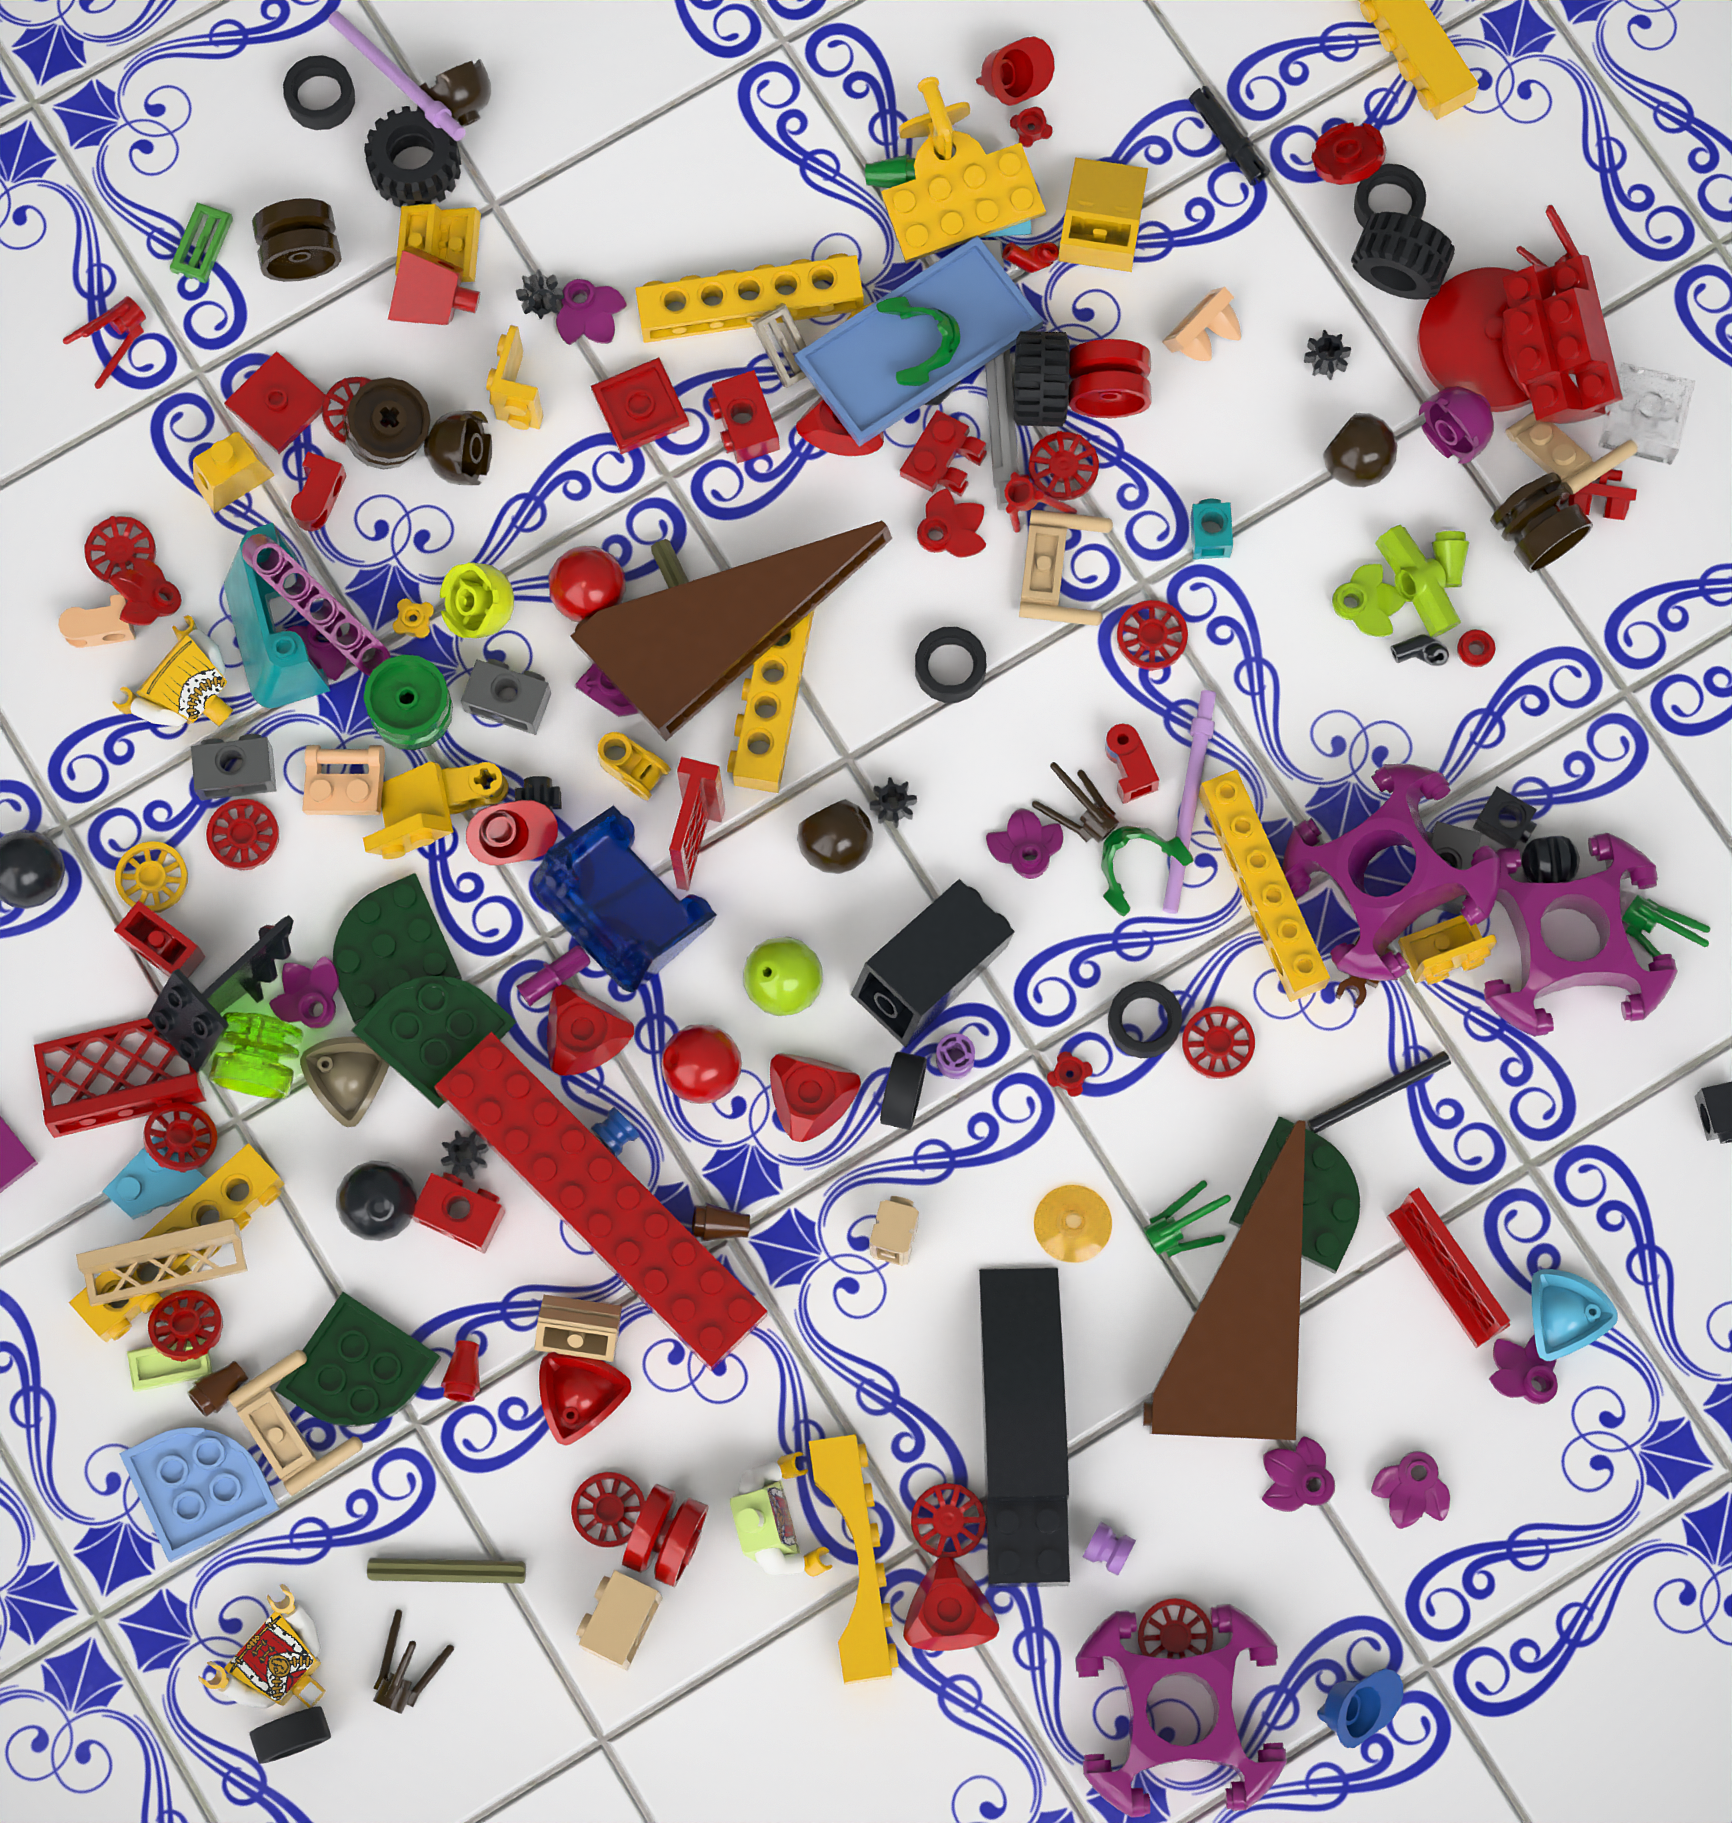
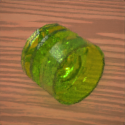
M225 1013L223 1018L229 1024L227 1029L230 1031L224 1033L220 1043L232 1048L233 1052H217L214 1054L208 1076L210 1082L247 1095L271 1099L288 1098L294 1078V1071L279 1063V1060H295L299 1057V1050L291 1045L302 1043L303 1031L278 1018L264 1014Z

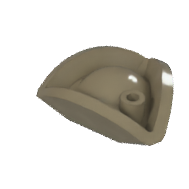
M340 1037L322 1041L305 1050L300 1058L302 1072L314 1095L324 1108L345 1127H355L360 1122L375 1098L389 1068V1065L358 1037Z

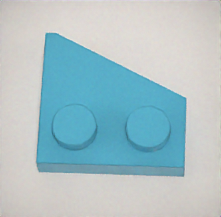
M155 1136L151 1139L153 1144L163 1141L162 1138ZM144 1146L102 1192L134 1220L151 1213L153 1209L158 1207H167L180 1202L179 1199L189 1196L207 1179L196 1169L182 1173L158 1166L159 1164L146 1152ZM166 1146L157 1151L164 1156L168 1148ZM174 1152L170 1160L179 1162L178 1153Z

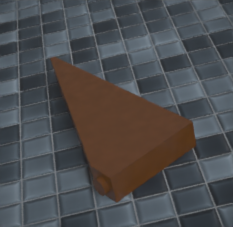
M881 520L599 610L593 616H588L581 620L570 637L578 649L653 729L667 741L893 538L888 526Z
M1297 1120L1292 1126L1151 1393V1402L1143 1403V1426H1150V1434L1296 1440L1306 1121Z

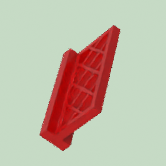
M681 757L677 774L682 796V806L669 851L676 886L678 889L688 891L708 820L722 823L726 808L720 767Z
M148 1018L33 1045L45 1109L43 1110L44 1122L53 1138L148 1116L157 1108L168 1103L182 1102L193 1105L205 1102L206 1097L199 1072L196 1073L189 1064L190 1073L173 1077L164 1072L175 1055L181 1056L170 1043L158 1037L160 1032L155 1029ZM137 1032L146 1037V1039L135 1054L119 1046L127 1034ZM99 1041L108 1046L98 1062L95 1063L84 1057L82 1053L90 1043ZM153 1042L169 1050L157 1067L142 1059ZM63 1051L70 1055L60 1071L56 1072L47 1066L45 1054ZM115 1051L130 1059L119 1076L104 1068ZM77 1060L92 1068L81 1085L66 1078V1075ZM137 1064L153 1072L145 1084L134 1086L126 1081ZM99 1073L114 1081L111 1088L105 1094L96 1095L88 1090ZM49 1075L54 1077L51 1083L49 1081ZM61 1082L76 1090L69 1102L54 1106L52 1095Z
M1418 1187L1409 1193L1400 1208L1390 1213L1386 1218L1475 1348H1478L1510 1326L1509 1322L1511 1320L1420 1188Z

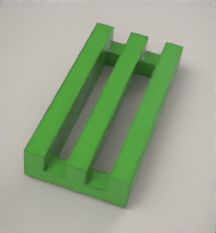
M197 203L170 265L171 272L178 275L182 273L190 279H193V277L197 278L199 282L206 284L233 221L232 214ZM204 214L208 215L189 264L185 265L183 263ZM217 219H220L201 267L197 269Z

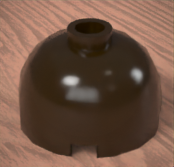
M478 59L475 64L473 61H469L435 76L437 79L435 81L436 85L431 88L428 87L426 82L419 86L434 101L442 102L451 111V117L459 122L462 127L468 126L481 118L478 112L488 104L491 96L490 79L481 59Z
M460 410L441 416L432 426L429 435L424 441V453L429 459L431 467L440 478L448 483L480 485L482 482L478 481L479 476L487 475L492 458L491 434L484 433L482 423H488L481 411Z

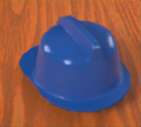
M1381 1669L1373 1672L1361 1681H1340L1329 1691L1325 1704L1317 1711L1318 1718L1337 1733L1338 1739L1344 1747L1355 1748L1367 1738L1384 1728L1398 1712L1403 1699V1682L1400 1675L1392 1669Z

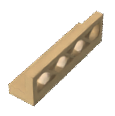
M234 1219L76 1254L78 1268L84 1274L89 1303L92 1307L248 1271L239 1225ZM233 1243L236 1264L219 1267L209 1260L217 1246ZM207 1249L203 1256L195 1252L198 1250ZM189 1253L200 1260L192 1273L180 1276L170 1269L178 1255ZM168 1258L164 1265L157 1260ZM151 1262L161 1269L153 1282L141 1285L131 1278L139 1264ZM205 1264L213 1268L210 1270L201 1271ZM130 1266L125 1274L118 1270ZM112 1271L122 1278L113 1292L98 1295L94 1274ZM166 1273L174 1277L171 1279L162 1280ZM127 1282H129V1283H131L132 1285L136 1286V1287H131V1288L123 1289V1288L125 1287V1285L127 1284Z

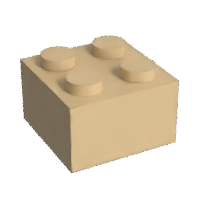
M614 1570L611 1578L607 1576L602 1578L594 1595V1598L599 1603L593 1615L589 1613L584 1615L576 1635L581 1639L578 1645L583 1650L628 1671L658 1609L662 1596L659 1591Z

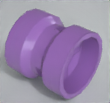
M952 1033L942 1038L936 1052L938 1070L950 1079H960L971 1072L975 1059L973 1042L967 1036L959 1033Z
M1100 1522L1082 1557L1092 1563L1106 1561L1107 1571L1118 1576L1136 1540L1127 1535L1120 1536L1118 1539L1116 1538L1117 1534L1113 1533L1112 1527Z

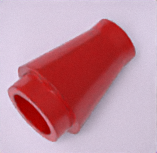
M466 1340L456 1342L454 1353L441 1383V1386L444 1388L443 1396L445 1398L458 1402H472L475 1400L476 1393L480 1392L479 1344Z

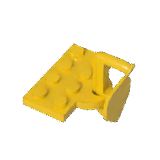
M936 77L924 78L917 86L918 90L923 93L929 113L912 118L901 124L898 128L901 139L928 136V139L917 151L914 163L916 179L881 191V196L905 263L961 245L976 236L981 238L1046 215V210L1022 143L985 154L979 142L970 135L954 131L952 125L970 115V106L968 102H960L945 107L938 88L939 80ZM952 145H953V147L955 148V151H956V152H955V155L951 158V156H952Z

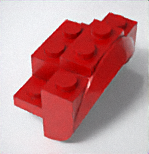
M1579 255L1552 267L1531 265L1502 277L1507 296L1506 309L1503 311V354L1514 381L1532 402L1536 421L1557 424L1585 421L1606 414L1605 406L1623 400L1589 256ZM1569 374L1575 375L1577 386L1572 381Z

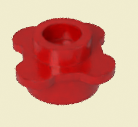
M1040 107L1027 108L1019 115H1014L1010 119V127L1017 131L1019 143H1022L1023 147H1031L1035 141L1049 139L1052 136L1053 128L1051 125L1046 124L1044 111ZM1032 124L1035 128L1030 130L1028 125Z
M1062 1052L1057 1056L1058 1063L1054 1071L1048 1073L1047 1081L1050 1086H1059L1065 1089L1069 1096L1077 1097L1082 1093V1084L1087 1077L1092 1075L1093 1069L1089 1062H1082L1080 1059L1073 1057L1070 1052ZM1072 1071L1074 1075L1069 1078L1066 1076V1073Z

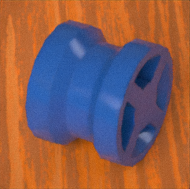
M615 1107L608 1112L606 1120L602 1123H595L591 1127L595 1136L616 1157L622 1153L623 1145L628 1141H635L640 1136L633 1125Z

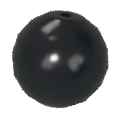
M18 830L0 838V900L11 907L30 909L42 906L55 897L64 878L65 864L62 853L54 842L39 832Z
M370 1161L353 1168L344 1176L336 1195V1209L342 1224L350 1233L364 1240L383 1241L395 1237L403 1231L413 1218L412 1215L414 1214L417 1202V1193L412 1179L402 1168L384 1161Z

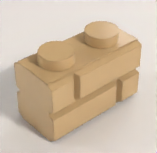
M891 1196L890 1201H880L876 1215V1224L873 1226L869 1241L870 1255L874 1259L900 1266L908 1265L912 1251V1242L915 1240L919 1221V1211L913 1207V1201L898 1196Z
M544 1294L538 1316L534 1350L544 1352L555 1351L558 1354L613 1362L619 1335L622 1306Z

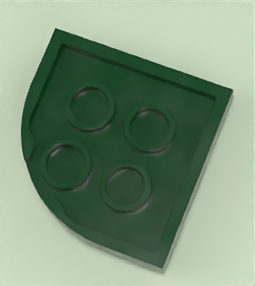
M416 873L383 886L362 898L348 912L337 932L333 948V964L339 976V990L355 1025L386 992L403 982L425 976H448L462 979Z
M425 976L408 980L390 989L350 1031L431 1104L439 1109L445 1101L437 1094L434 1086L489 1033L492 1032L501 1040L517 1021L481 989L466 981L448 976Z
M1280 1116L1278 1117L1228 1223L1238 1228L1240 1227L1294 1125L1293 1122ZM1305 1129L1302 1258L1335 1274L1357 1228L1360 1214L1359 1188L1350 1165L1340 1151L1323 1137Z
M342 1292L302 1351L307 1356L306 1363L285 1376L275 1391L308 1414L326 1423L344 1427L368 1426L384 1421L404 1409L419 1393L442 1357L345 1292Z

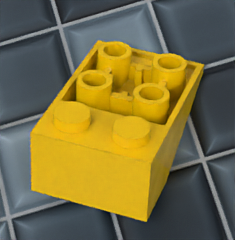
M1075 157L1058 261L1132 272L1148 168Z

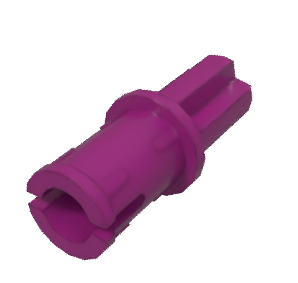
M575 946L551 964L545 962L542 970L516 987L531 1007L536 1001L588 966L591 962L590 958L581 946Z

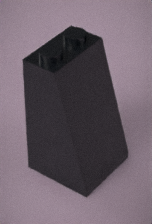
M959 879L865 962L851 996L906 1048L1007 948L1015 931L1002 914L995 913L983 902L977 890L965 885Z

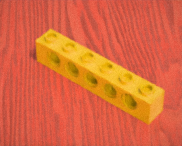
M843 253L834 254L826 260L819 261L799 259L791 262L790 265L778 267L764 264L755 267L751 271L724 270L711 277L701 278L697 275H690L681 278L677 282L650 281L645 283L643 287L635 288L644 343L753 327L750 322L756 317H762L763 313L776 309V306L781 303L786 304L794 321L850 313L864 306L857 255L848 256ZM821 280L829 281L832 284L827 289H818L814 286L816 282ZM782 286H791L795 289L789 295L777 292ZM747 291H753L758 294V297L753 300H744L740 296ZM712 296L722 300L715 306H709L704 303L705 299ZM673 302H680L685 305L679 311L667 309V306ZM781 316L776 319L777 323H783Z
M814 610L786 634L790 638L787 644L783 646L773 645L752 664L754 665L752 678L744 679L741 700L747 701L745 714L737 715L734 736L740 737L737 751H730L727 772L733 773L734 786L779 793ZM771 669H777L783 673V677L776 682L767 681L763 675ZM763 705L773 706L777 710L769 718L758 716L756 711ZM756 741H764L770 746L762 754L752 753L749 747Z
M1237 769L1201 783L1198 797L1289 1001L1292 1002L1325 989L1330 976Z
M248 1143L141 1239L201 1226L202 1216L210 1210L219 1212L218 1222L234 1219L241 1231L252 1220L250 1215L261 1205L267 1207L280 1196V1188L285 1183ZM246 1184L249 1186V1193L242 1201L231 1200L230 1194L236 1185ZM222 1245L217 1246L211 1257L219 1251ZM207 1249L198 1250L195 1252L203 1256ZM189 1253L178 1255L170 1269L180 1276L191 1274L192 1270L190 1268L199 1259ZM168 1258L157 1261L164 1265ZM151 1262L139 1264L131 1278L141 1285L152 1283L153 1280L142 1281L141 1278L143 1268ZM130 1266L118 1270L125 1274ZM112 1271L102 1272L95 1278L98 1295L113 1292L122 1278ZM166 1273L162 1280L171 1279L174 1277ZM127 1282V1284L125 1285V1287H124L123 1289H127V1288H131V1287H136V1286H134V1285H132L131 1283ZM85 1287L68 1303L92 1330L107 1343L111 1338L115 1341L124 1336L132 1327L131 1321L139 1313L143 1312L146 1314L153 1310L162 1300L160 1295L165 1290L129 1298L125 1306L113 1308L111 1303L90 1306L87 1288Z

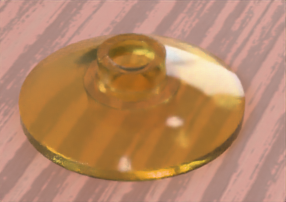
M1065 1185L1049 1192L1040 1201L1034 1216V1232L1040 1246L1051 1257L1067 1263L1084 1262L1095 1257L1106 1246L1112 1231V1217L1106 1202L1095 1191L1080 1185ZM1070 1215H1077L1081 1220V1224L1077 1228H1071L1067 1225L1066 1218Z

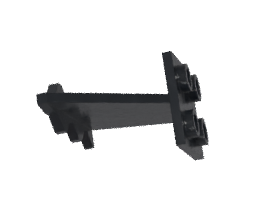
M289 915L282 918L275 926L265 925L261 927L258 931L260 940L247 950L241 958L202 994L179 968L173 971L147 1018L196 1073L203 1070L229 1027V1024L220 1013L246 993L256 1003L263 1001L264 996L261 982L271 983L278 976L274 960H285L292 953L288 937L294 920Z

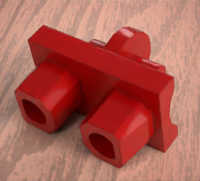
M1611 469L1597 478L1596 483H1590L1575 494H1570L1567 499V505L1577 504L1586 515H1589L1592 495L1606 497L1603 518L1624 520L1630 501L1636 500L1637 489L1606 485L1607 480L1621 482L1622 470Z

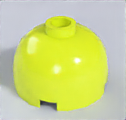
M468 562L452 567L444 577L440 588V598H445L446 610H441V614L447 627L455 635L462 638H484L499 632L508 623L514 610V593L511 583L501 571L492 565Z

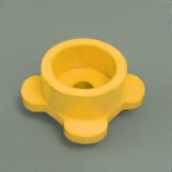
M407 598L400 600L397 604V609L399 610L398 618L393 622L395 633L398 635L405 633L408 636L420 639L427 637L430 633L429 618L434 614L433 606L428 602L422 604L412 603ZM414 615L417 617V620L410 621V617Z

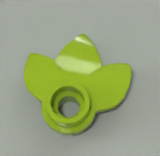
M1368 564L1359 567L1353 573L1350 583L1339 586L1332 597V606L1338 616L1345 620H1353L1362 633L1374 637H1385L1393 633L1392 623L1388 617L1398 612L1406 603V600L1399 595L1395 586L1382 583L1383 567L1381 564ZM1346 598H1353L1357 601V606L1354 608L1347 607L1344 600Z

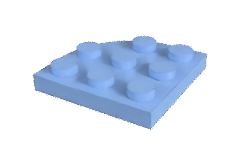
M198 1427L178 1428L158 1434L119 1453L170 1563L280 1509L267 1479L254 1457L238 1442L221 1433Z

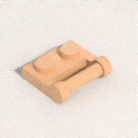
M320 745L306 746V773L302 808L306 815H381L385 750L382 745H370L369 749H321ZM322 764L369 765L368 774H321Z

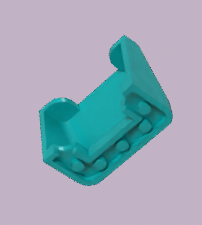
M274 523L254 528L244 535L224 581V590L250 692L258 704L269 709L331 691L325 671L318 669L309 658L303 639L292 631L276 632L269 600L281 595L243 559L242 548L245 541L252 535L264 534L274 540L297 562L296 555ZM264 548L258 553V563L264 562L269 558L271 548Z

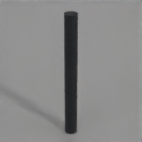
M1442 1051L1307 1120V1124L1312 1132L1318 1133L1451 1065L1450 1058L1445 1051Z

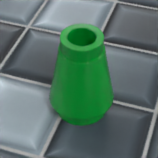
M909 154L873 163H866V185L892 188L915 180L914 163L916 158H910Z

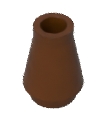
M705 1202L704 1206L695 1205L692 1218V1235L694 1237H701V1241L736 1237L748 1238L750 1214H741Z
M233 1361L229 1365L193 1382L194 1387L187 1394L197 1409L207 1417L212 1412L217 1414L229 1400L228 1395L236 1391L248 1380V1377L239 1364Z

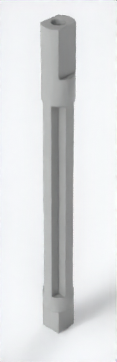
M982 240L1004 269L1002 241ZM1010 348L985 364L993 485L996 488L997 510H1006L1009 504L1004 493L1006 484L1011 480L1013 472L1019 474L1016 429L1013 417L1014 401Z

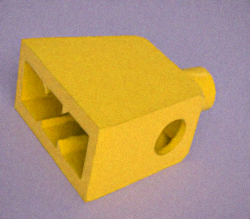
M239 431L232 433L221 441L215 442L212 447L193 459L194 485L214 514L275 476L254 444Z

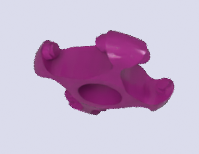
M1402 763L1383 764L1371 776L1381 792L1387 790L1389 794H1392L1374 814L1358 827L1321 846H1315L1320 842L1318 836L1322 832L1312 818L1294 826L1287 843L1282 871L1295 898L1309 890V884L1311 883L1309 875L1318 871L1330 875L1344 890L1360 928V939L1356 946L1354 944L1347 945V943L1337 945L1330 952L1331 959L1339 971L1368 980H1398V978L1407 973L1406 970L1410 966L1400 952L1394 954L1392 951L1385 954V950L1392 941L1422 914L1459 896L1470 895V897L1462 901L1464 908L1460 910L1470 926L1475 923L1478 925L1486 918H1489L1495 904L1500 883L1501 859L1494 849L1488 845L1482 846L1473 853L1472 867L1464 870L1451 867L1435 852L1419 815L1418 804L1423 796L1428 800H1440L1447 796L1451 791L1449 783L1441 772L1423 766ZM1405 845L1413 848L1416 854V869L1410 882L1401 891L1389 896L1374 897L1368 895L1364 888V872L1369 861L1379 851L1390 846Z
M1605 832L1604 834H1597L1588 838V848L1591 857L1595 856L1597 861L1605 860L1606 870L1567 883H1522L1515 881L1509 875L1516 874L1517 868L1521 867L1519 849L1510 847L1500 848L1496 851L1501 859V876L1496 901H1499L1506 909L1515 930L1521 952L1522 984L1519 992H1511L1510 984H1504L1502 979L1485 982V988L1483 989L1485 1003L1507 1023L1534 1037L1546 1035L1548 1032L1554 1031L1551 1013H1546L1544 1008L1535 1009L1533 1001L1537 998L1575 986L1600 985L1620 987L1626 989L1631 994L1626 995L1625 1001L1621 1002V1012L1624 1021H1643L1665 998L1677 975L1678 970L1672 954H1662L1653 957V962L1648 964L1649 971L1642 969L1636 961L1621 921L1620 880L1630 878L1631 884L1638 885V889L1653 888L1657 886V867L1636 847L1610 833ZM1557 909H1573L1585 914L1595 924L1599 933V953L1585 961H1567L1556 956L1545 945L1541 935V918L1546 913Z
M1221 1604L1210 1608L1212 1628L1217 1627L1218 1633H1229V1640L1226 1646L1221 1649L1182 1659L1155 1658L1133 1654L1124 1649L1120 1639H1131V1633L1137 1632L1136 1613L1124 1610L1115 1611L1103 1620L1084 1642L1075 1658L1076 1672H1078L1079 1678L1098 1677V1671L1104 1670V1659L1113 1662L1120 1672L1130 1712L1126 1760L1121 1769L1112 1772L1111 1760H1105L1104 1754L1084 1755L1083 1774L1092 1787L1107 1802L1130 1817H1144L1145 1814H1150L1151 1812L1149 1793L1143 1794L1142 1787L1131 1788L1134 1776L1140 1771L1179 1761L1207 1762L1227 1766L1237 1772L1240 1781L1231 1782L1230 1788H1225L1226 1809L1246 1811L1270 1790L1287 1763L1286 1749H1284L1283 1743L1263 1744V1750H1257L1258 1762L1248 1759L1242 1749L1232 1710V1686L1236 1659L1242 1650H1249L1250 1661H1256L1257 1667L1276 1666L1278 1646L1253 1618L1231 1604ZM1176 1674L1191 1677L1201 1683L1211 1695L1214 1706L1213 1724L1207 1735L1198 1743L1188 1746L1173 1745L1158 1737L1150 1726L1146 1713L1147 1698L1154 1684L1162 1678Z

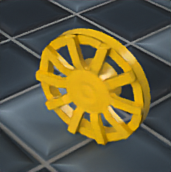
M143 842L130 848L119 860L115 871V885L124 902L133 907L136 902L128 896L142 889L143 892L139 901L145 904L148 894L152 893L155 905L145 906L155 913H161L176 904L184 894L188 884V871L183 858L174 848L161 842ZM150 850H161L157 861L151 859ZM144 851L146 861L139 864L132 857ZM168 853L177 860L166 867L162 866ZM127 862L136 868L135 874L123 873ZM180 867L181 877H170L167 875V873ZM123 880H136L137 884L125 891ZM176 883L179 884V887L174 893L166 884ZM161 890L170 897L163 903L160 902L158 893Z

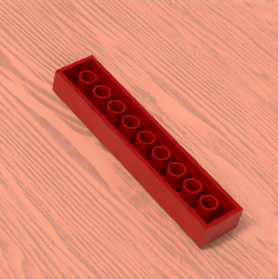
M492 1032L434 1086L437 1094L477 1133L711 1372L767 1317L768 1311Z

